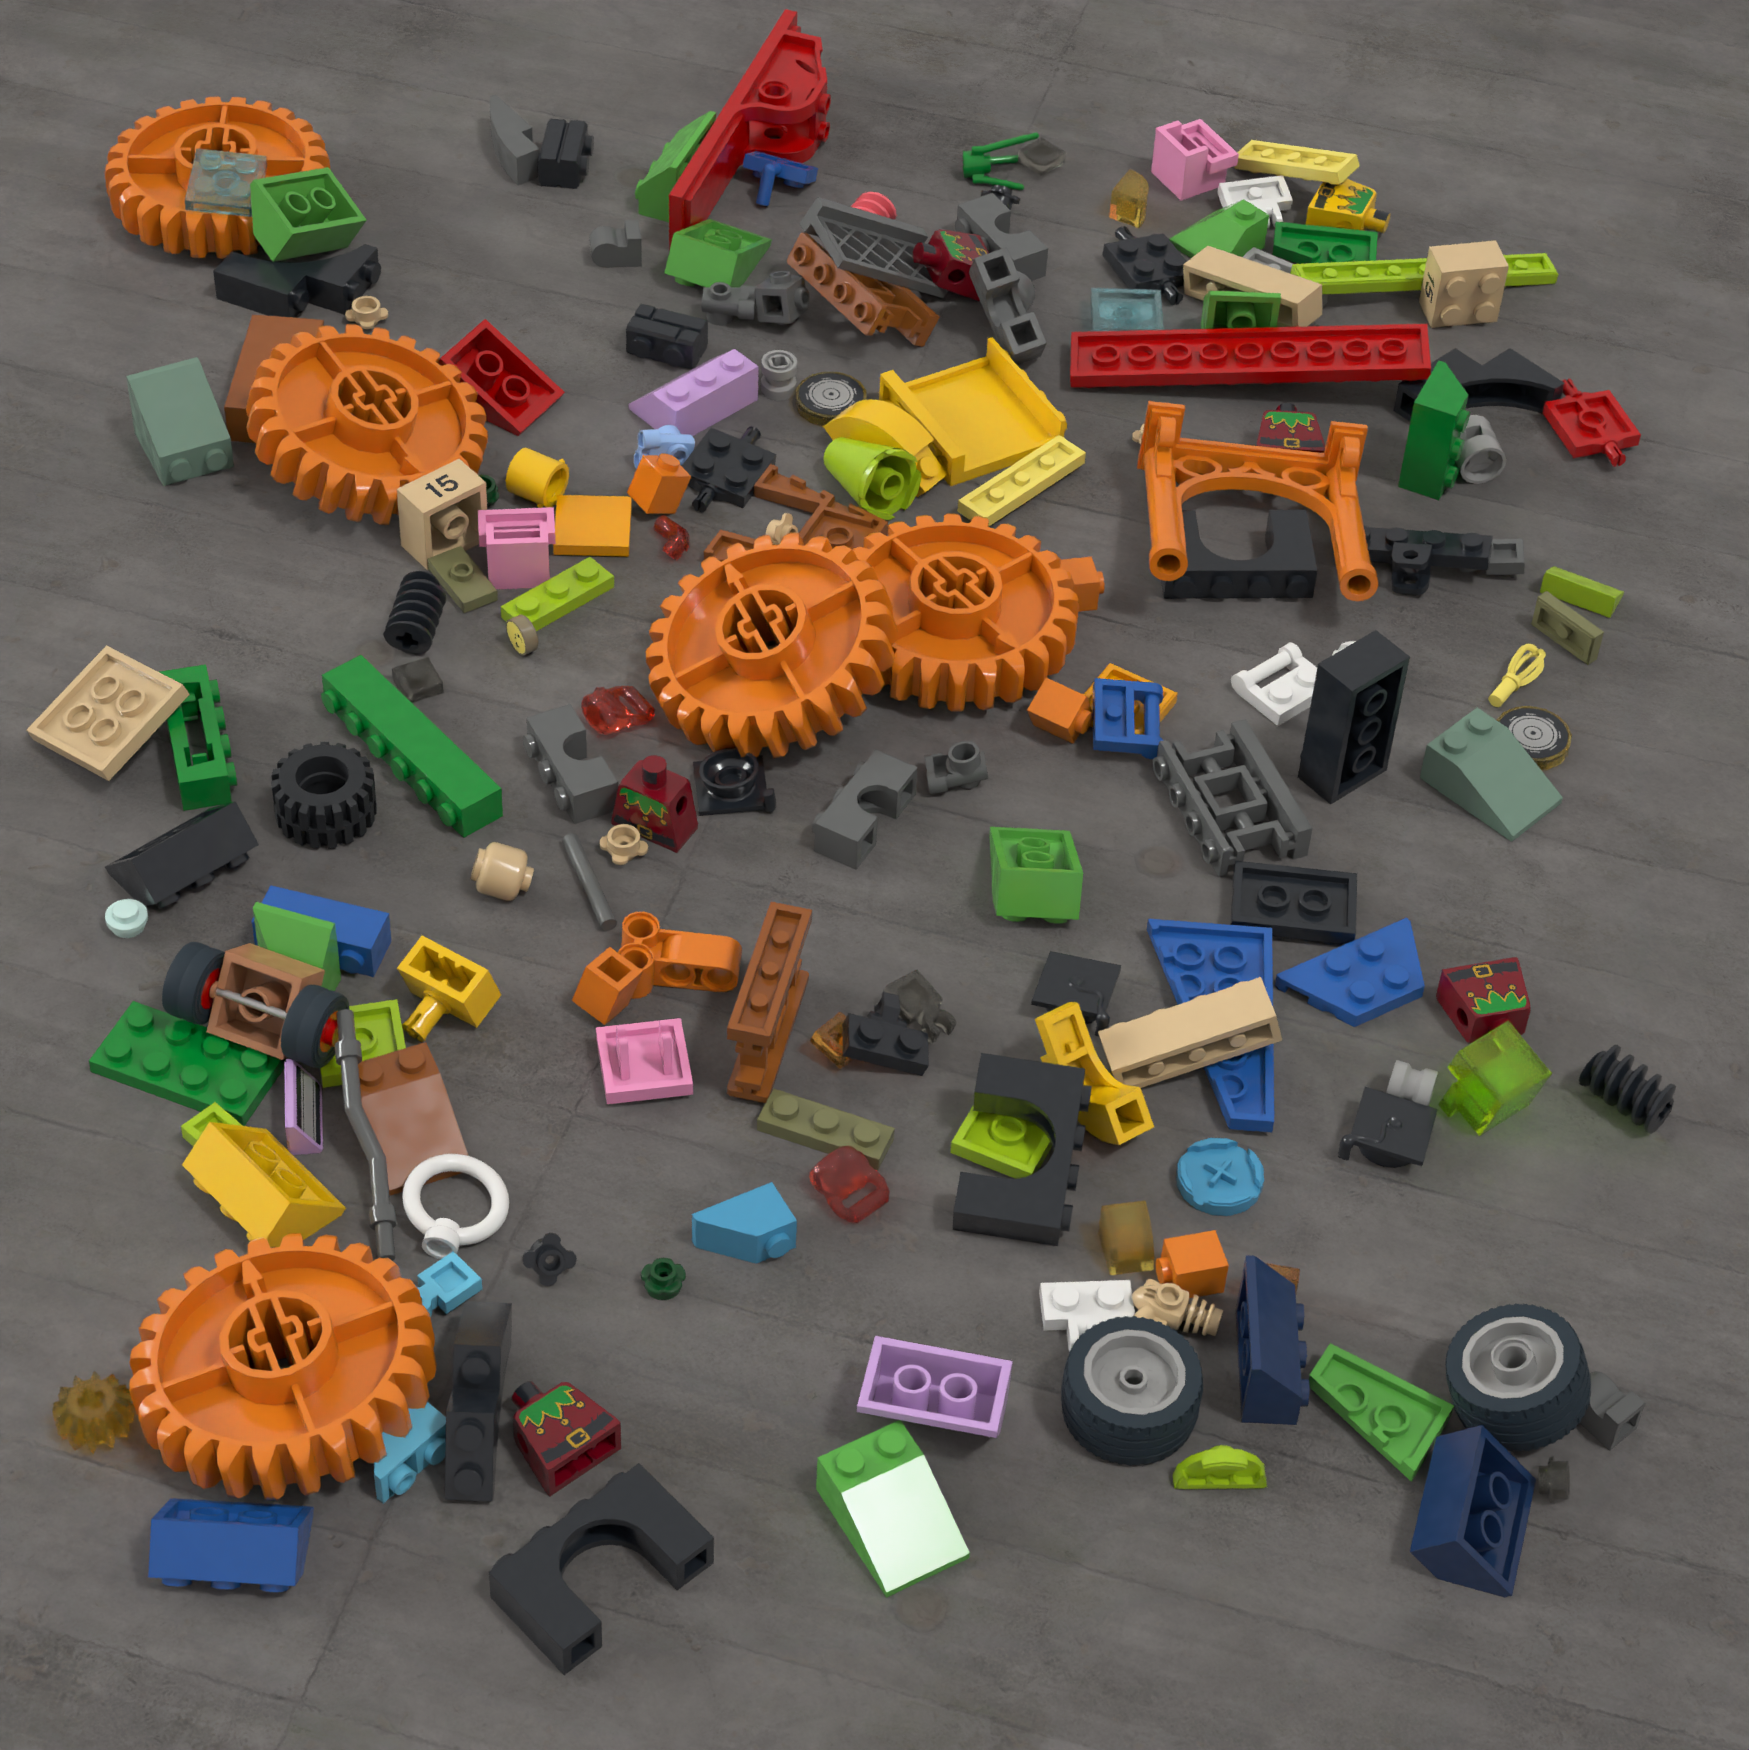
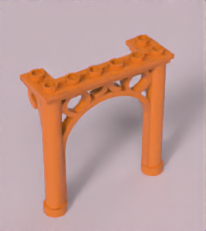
M1148 401L1137 469L1145 470L1152 546L1149 552V567L1151 573L1156 578L1163 581H1173L1182 577L1188 568L1182 504L1187 499L1215 490H1251L1290 499L1308 507L1321 516L1330 529L1342 595L1351 601H1364L1375 594L1378 588L1377 573L1370 562L1356 487L1368 431L1367 425L1331 421L1324 453L1180 438L1185 405Z

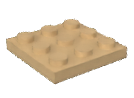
M106 645L26 731L34 741L110 781L190 694L183 684Z

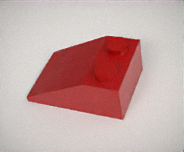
M486 319L479 323L438 361L440 366L446 364L456 366L462 372L459 383L467 382L475 388L478 393L475 403L484 408L486 421L516 436H520L565 393Z

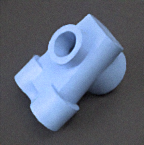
M665 425L658 430H640L638 432V449L634 454L636 470L643 455L670 454L680 461V465H683L694 450V438L690 434H681L679 429L673 425Z

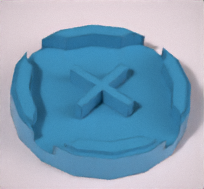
M1208 1138L1195 1142L1187 1148V1152L1183 1156L1181 1155L1177 1164V1188L1185 1201L1202 1212L1219 1216H1231L1245 1212L1258 1201L1263 1190L1264 1168L1257 1155L1249 1148L1246 1151L1238 1147V1142L1228 1138Z

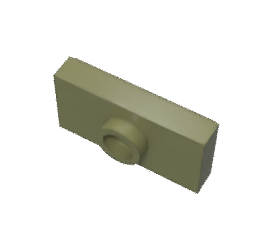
M462 546L427 559L428 569L463 613L498 600L497 589Z
M1546 591L1538 596L1531 625L1587 665L1597 660L1604 631Z

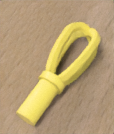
M1533 644L1522 645L1517 650L1509 664L1507 673L1502 678V682L1488 697L1489 702L1493 706L1501 707L1514 691H1517L1521 686L1529 684L1541 674L1544 669V658L1546 656L1544 650L1538 649ZM1527 650L1531 651V652H1529V653H1527L1526 655L1523 656V654L1525 653V651H1527ZM1534 656L1536 657V659L1523 672H1521L1519 675H1515L1519 668L1528 659Z

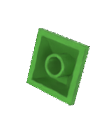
M1243 199L1214 211L1169 240L1178 251L1189 258L1194 257L1207 246L1243 257L1253 247L1259 250L1264 249L1269 214Z
M1209 291L1204 296L1201 329L1277 327L1281 293Z
M256 902L253 906L257 945L324 969L325 973L321 987L335 991L341 981L335 923Z

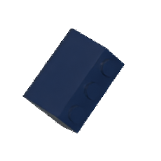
M1246 1255L1235 1309L1241 1423L1297 1425L1300 1407H1308L1309 1380L1301 1379L1300 1369H1305L1307 1344L1306 1341H1299L1298 1331H1303L1304 1304L1296 1303L1295 1284L1258 1257Z
M1483 1425L1436 1437L1410 1553L1439 1580L1505 1598L1513 1594L1536 1479Z

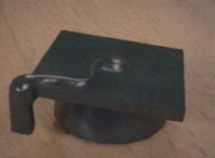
M725 748L713 752L705 757L703 761L693 762L699 816L765 810L771 813L776 809L774 788L767 789L762 755L755 757L748 752L746 756L741 757L737 748Z
M1050 951L1031 1000V1005L1044 1007L1047 1012H1050L1068 1002H1076L1079 1004L1085 1024H1090L1096 1020L1095 1036L1099 1037L1098 1031L1109 1028L1110 1017L1106 1011L1121 971V965Z
M1365 1087L1352 1132L1342 1137L1339 1144L1338 1157L1348 1161L1351 1148L1358 1146L1361 1153L1370 1162L1382 1167L1397 1168L1407 1166L1410 1163L1422 1167L1438 1109Z

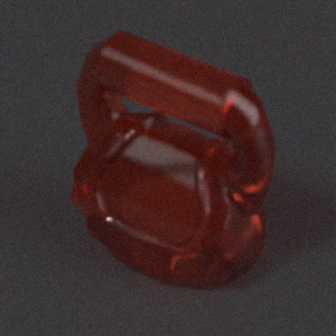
M615 686L609 689L596 687L594 692L584 696L581 702L582 713L586 721L598 733L604 735L614 734L626 727L647 724L654 718L655 708L634 686ZM618 696L623 697L638 714L632 713L620 701Z
M850 1145L841 1146L819 1161L809 1173V1179L813 1187L825 1196L828 1205L834 1213L848 1222L859 1223L889 1202L890 1190L885 1178L877 1170L869 1166V1162L862 1152L857 1151ZM868 1182L877 1187V1189L848 1209L842 1204V1200L848 1199V1196L859 1188H864Z

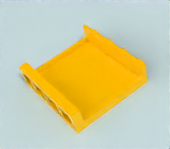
M993 337L987 340V353L985 357L906 383L900 379L894 370L880 374L879 400L891 403L906 411L930 433L934 440L927 446L948 474L943 479L950 487L1012 466L1056 436L1060 435L1064 438L1065 431L1067 430V422L1063 413L1056 410L1048 401L1045 393L1032 383L1027 373L1017 366L1010 358L1007 350L1002 349Z

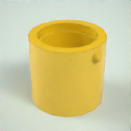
M525 447L515 454L509 465L506 475V488L508 492L537 503L538 508L554 507L557 502V495H563L568 485L569 468L565 464L564 459H559L558 461Z

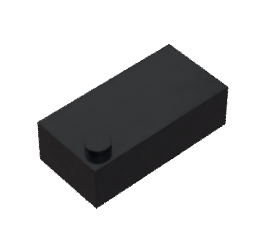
M1377 630L1323 660L1317 666L1303 750L1300 754L1301 761L1298 778L1330 805L1387 771L1410 656Z

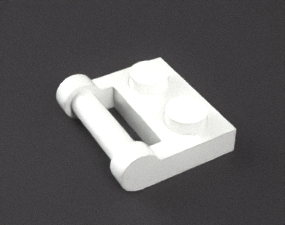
M1290 642L1279 648L1277 655L1248 672L1242 670L1231 677V684L1238 695L1279 726L1310 707L1317 667L1302 656L1301 650L1296 644ZM1284 667L1290 670V672L1263 688L1256 685Z

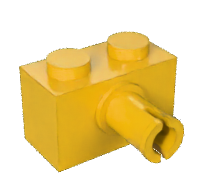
M424 936L419 938L397 967L410 992L423 999L407 1021L402 1024V1028L414 1039L417 1037L420 1042L426 1040L427 1035L443 1014L450 1013L477 1028L501 996L489 970Z

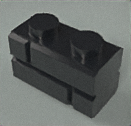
M550 118L547 122L538 159V176L541 186L557 187V185H560L561 188L577 189L580 185L581 176H588L589 156L593 155L594 136L588 135V124L585 121L570 120L567 123L565 119Z
M645 304L639 305L626 328V352L628 354L664 362L675 367L694 369L708 345L707 320L661 308L657 309Z

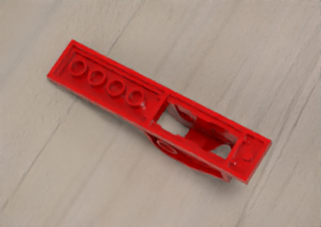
M784 10L669 194V251L675 232L708 219L737 169L743 165L745 154L758 151L798 163H804L813 157L821 142L827 141L830 123L826 122V114L830 108L831 95L827 94L826 67H822L821 63L822 41L821 37L801 33V27L797 26L796 11ZM775 136V137H780V138H779V139H770V138H767V137Z

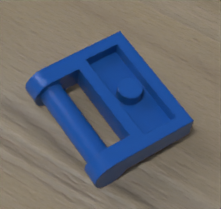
M1095 678L1093 684V750L1138 753L1147 759L1157 757L1159 741H1163L1160 738L1159 704L1163 701L1162 686L1152 682ZM1134 700L1144 704V735L1135 734Z

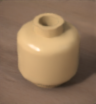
M492 842L486 849L479 848L470 880L476 881V889L479 893L505 901H512L517 897L519 890L528 891L534 868L527 866L528 856L524 850Z

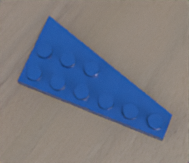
M1148 919L1146 930L1177 1005L1191 1001L1197 996L1208 995L1232 987L1239 982L1261 977L1273 1006L1272 928ZM1273 1044L1203 1067L1229 1129L1259 1132L1273 1131Z

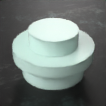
M119 900L110 905L106 910V925L118 937H135L144 930L148 921L147 909L143 903L137 900Z

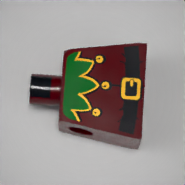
M938 229L934 232L928 244L922 242L916 244L912 255L913 261L926 266L935 285L980 301L969 275L974 258L989 253L980 235Z
M1282 403L1276 410H1266L1263 412L1256 446L1324 453L1325 443L1315 414L1311 412H1297L1296 406L1291 403Z
M651 755L644 760H639L618 786L611 824L614 826L620 824L632 825L638 829L641 838L678 853L698 829V820L690 782L687 778L667 770L666 760L661 756Z
M1512 957L1442 969L1436 999L1466 1042L1478 1044L1493 1041L1500 1054H1509L1517 1050L1521 1045L1519 1036L1525 1033L1531 1011L1518 958Z
M528 1381L514 1391L511 1400L519 1408L513 1415L514 1440L549 1496H552L621 1449V1422L569 1382H561L546 1393H543L532 1381Z

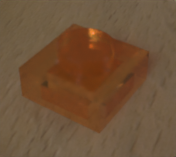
M842 1012L837 1013L817 1029L810 1039V1042L840 1069L853 1060L843 1056L842 1023L846 1016Z

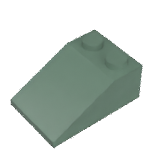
M1478 707L1426 746L1420 779L1511 842L1562 803L1563 797L1511 731Z

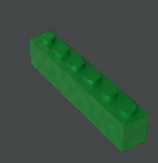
M362 655L322 674L323 693H321V699L327 711L331 714L335 713L342 719L349 732L353 736L358 735L368 745L369 750L376 758H382L391 767L393 774L398 780H404L413 788L418 799L424 804L428 803L438 813L441 821L447 827L452 826L465 838L503 817L502 788Z

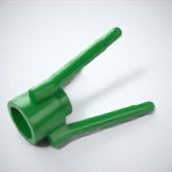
M1035 132L984 146H971V151H963L964 178H972L973 184L1001 185L1009 189L1023 190V184L984 176V174H991L992 164L1024 162L1029 160L1028 155L990 157V153L987 152L1038 139L1039 134Z

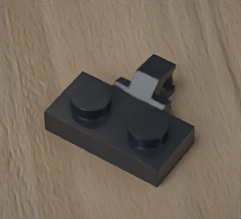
M883 992L878 1004L874 1005V1012L870 1011L867 1017L848 1013L842 1023L843 1056L923 1076L929 1066L928 1033L907 1028L906 1020L898 1018L900 1013L899 995Z

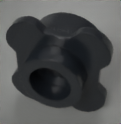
M994 185L989 191H981V196L993 193L1010 211L1012 204L1020 203V198L1012 195V190L1005 186Z
M547 1233L541 1239L534 1242L530 1250L523 1254L522 1261L526 1268L533 1269L539 1275L538 1279L542 1285L551 1286L556 1283L557 1276L565 1269H571L575 1266L577 1258L573 1251L566 1250L562 1246L561 1239L556 1233ZM548 1256H553L554 1258L551 1263L546 1262Z

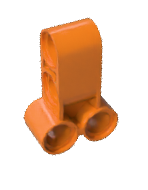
M642 911L631 913L624 918L622 922V943L618 953L643 971L631 998L638 999L647 996L652 991L653 985L712 992L733 990L738 983L742 946L737 940L727 936L660 929L658 919L651 913Z

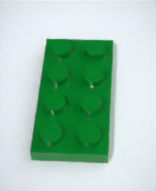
M132 1001L90 1058L89 1066L92 1073L200 1112L216 1102L241 1125L245 1126L284 1070L286 1061L285 1059L281 1060L208 1033L205 1026L193 1024L166 1012Z

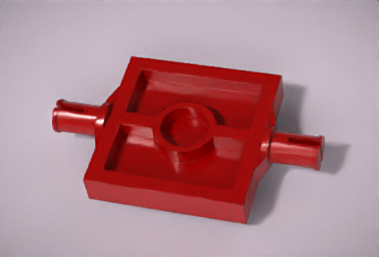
M1568 378L1567 381L1566 379L1562 380L1564 382L1562 393L1565 397L1545 402L1543 408L1545 418L1573 458L1603 453L1608 457L1612 466L1616 467L1617 464L1621 466L1626 461V457L1620 449L1639 445L1641 434L1610 390L1594 393L1578 391L1571 379Z

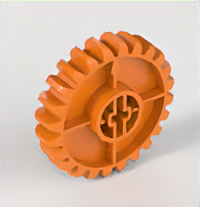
M219 96L206 97L205 103L197 104L194 99L181 101V108L178 109L164 106L156 109V118L150 116L141 117L134 121L135 129L129 128L118 136V143L109 150L108 164H106L105 168L107 195L115 217L122 220V225L128 233L140 234L141 242L150 246H157L163 243L164 252L179 254L184 249L190 250V256L193 258H205L208 252H216L217 258H226L231 251L241 250L244 255L258 253V245L261 244L253 235L250 184L253 180L327 167L330 169V159L325 150V143L319 134L313 132V127L307 120L295 119L294 112L286 108H278L272 111V103L257 100L253 105L247 104L246 97H232L229 102H222Z
M347 324L343 334H339L332 326H319L316 338L309 332H299L293 335L290 344H278L272 349L270 358L263 360L258 366L246 404V412L249 417L247 423L248 436L256 443L255 454L258 460L266 465L273 464L270 476L276 482L282 484L294 482L293 496L305 501L313 496L320 499L318 508L327 514L333 513L339 507L345 509L346 518L350 521L360 522L363 514L366 513L371 514L374 522L380 525H389L392 514L399 516L398 488L457 459L462 460L478 475L488 442V432L484 427L486 422L485 410L481 405L475 403L478 394L475 388L467 382L459 383L462 372L452 364L440 366L438 364L439 352L432 348H426L420 352L414 349L415 339L405 335L395 341L390 339L388 330L379 327L373 329L372 335L364 334L361 326L356 324Z
M951 513L944 515L943 522H935L929 515L916 516V524L913 527H909L905 522H894L888 525V536L880 532L871 533L866 536L863 547L853 548L852 550L859 561H866L874 568L878 580L885 586L893 606V619L898 629L897 640L891 645L895 654L893 666L886 671L880 672L885 685H891L890 697L902 701L911 695L919 697V707L927 709L934 708L938 701H945L948 710L962 712L965 708V702L973 701L978 709L986 710L993 708L994 697L1000 696L1005 702L1014 703L1022 699L1023 687L1030 691L1039 690L1048 675L1059 673L1065 664L1066 655L1071 653L1075 645L1079 600L1077 594L1073 592V578L1070 572L1060 568L1061 559L1057 554L1048 550L1040 552L1041 541L1034 536L1025 535L1019 539L1016 538V527L1010 524H1000L994 529L988 527L989 519L986 517L975 516L970 523H964L960 515Z
M788 533L783 536L779 545H774L771 537L764 535L759 536L755 540L754 548L746 551L740 543L729 546L727 549L728 558L722 562L716 557H708L701 562L704 574L700 577L692 574L685 575L678 582L683 595H671L665 598L660 605L665 618L657 619L651 624L649 635L653 643L646 650V663L651 671L649 674L650 687L668 721L675 728L682 729L686 738L696 745L708 743L712 752L737 747L741 757L746 756L748 752L757 757L762 747H768L773 758L784 757L788 753L789 743L797 741L802 749L807 750L816 745L817 732L824 730L828 735L835 736L843 731L840 717L844 714L852 717L861 716L867 710L862 694L875 695L885 685L880 672L886 671L893 666L895 654L891 645L897 640L898 629L893 619V606L885 586L878 580L874 568L866 561H859L855 552L849 547L843 545L832 548L829 539L822 536L813 537L804 545L799 533ZM774 640L777 647L768 650L765 643Z
M289 1233L283 1237L280 1247L270 1248L267 1239L262 1237L251 1240L248 1243V1254L240 1257L233 1250H222L215 1254L214 1259L217 1266L215 1269L209 1272L198 1266L186 1271L183 1276L187 1289L182 1291L172 1288L164 1291L157 1299L161 1314H152L143 1319L139 1327L142 1342L132 1349L129 1361L133 1377L130 1379L129 1391L147 1443L153 1449L160 1450L164 1463L174 1472L189 1471L194 1485L207 1489L214 1487L223 1480L227 1497L238 1499L248 1495L253 1485H261L265 1500H278L284 1495L287 1484L293 1483L298 1484L300 1492L305 1496L318 1493L321 1488V1476L330 1473L337 1482L344 1483L355 1478L353 1462L358 1458L363 1459L369 1464L380 1462L387 1456L382 1433L402 1438L409 1434L412 1430V1423L408 1408H425L430 1396L427 1383L434 1378L437 1368L433 1349L435 1336L431 1318L425 1306L422 1305L417 1286L411 1279L401 1278L398 1265L390 1258H377L373 1261L371 1249L367 1245L362 1243L350 1244L341 1252L338 1238L333 1235L325 1234L318 1237L312 1246H305L301 1233ZM287 1358L290 1367L280 1369L277 1360Z

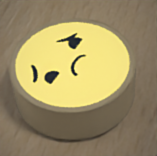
M518 615L507 620L506 631L514 649L522 656L537 650L538 636L531 621L524 615Z

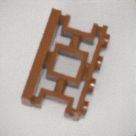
M800 233L787 258V263L864 335L872 336L876 329L881 333H885L887 327L890 326L895 327L913 345L924 347L940 318L909 288L838 269L828 251L807 233Z
M770 902L727 1026V1039L737 1041L735 1052L738 1053L727 1085V1094L729 1096L766 1103L773 1090L809 981V973L800 970L802 966L800 955L812 922L811 909Z

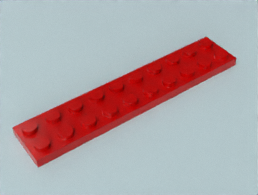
M1427 324L1071 332V387H1162L1166 385L1199 386L1204 384L1428 380L1431 374Z

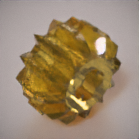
M94 1370L89 1380L83 1381L75 1375L73 1387H60L59 1400L53 1403L52 1413L54 1420L57 1421L55 1426L58 1435L61 1436L62 1440L68 1439L69 1445L73 1447L74 1451L87 1444L88 1449L94 1454L98 1445L105 1443L113 1449L115 1437H128L129 1423L134 1422L135 1408L133 1403H131L132 1399L129 1388H127L126 1384L119 1385V1381L115 1378L114 1374L101 1380L100 1375Z

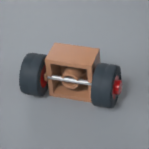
M199 942L186 944L172 961L162 991L163 1008L168 1014L193 1024L202 1025L209 1021L206 1031L208 1033L281 1060L289 1058L313 1068L324 1067L334 1057L335 1044L339 1041L336 1013L340 1010L350 1009L349 1001L343 994L321 987L325 973L324 969L251 943L225 952Z

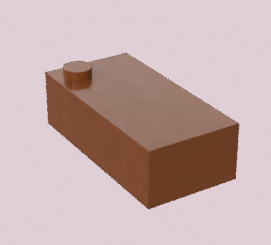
M252 315L224 406L226 426L231 441L255 443L249 438L247 432L249 417L246 412V404L257 368L261 362L270 358L272 349L278 344H290L294 334L309 332L316 338L318 327L324 326V320Z

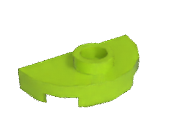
M1226 1445L1214 1446L1209 1450H1204L1187 1457L1177 1465L1172 1474L1173 1485L1177 1489L1267 1488L1264 1463L1254 1454L1240 1449H1233Z

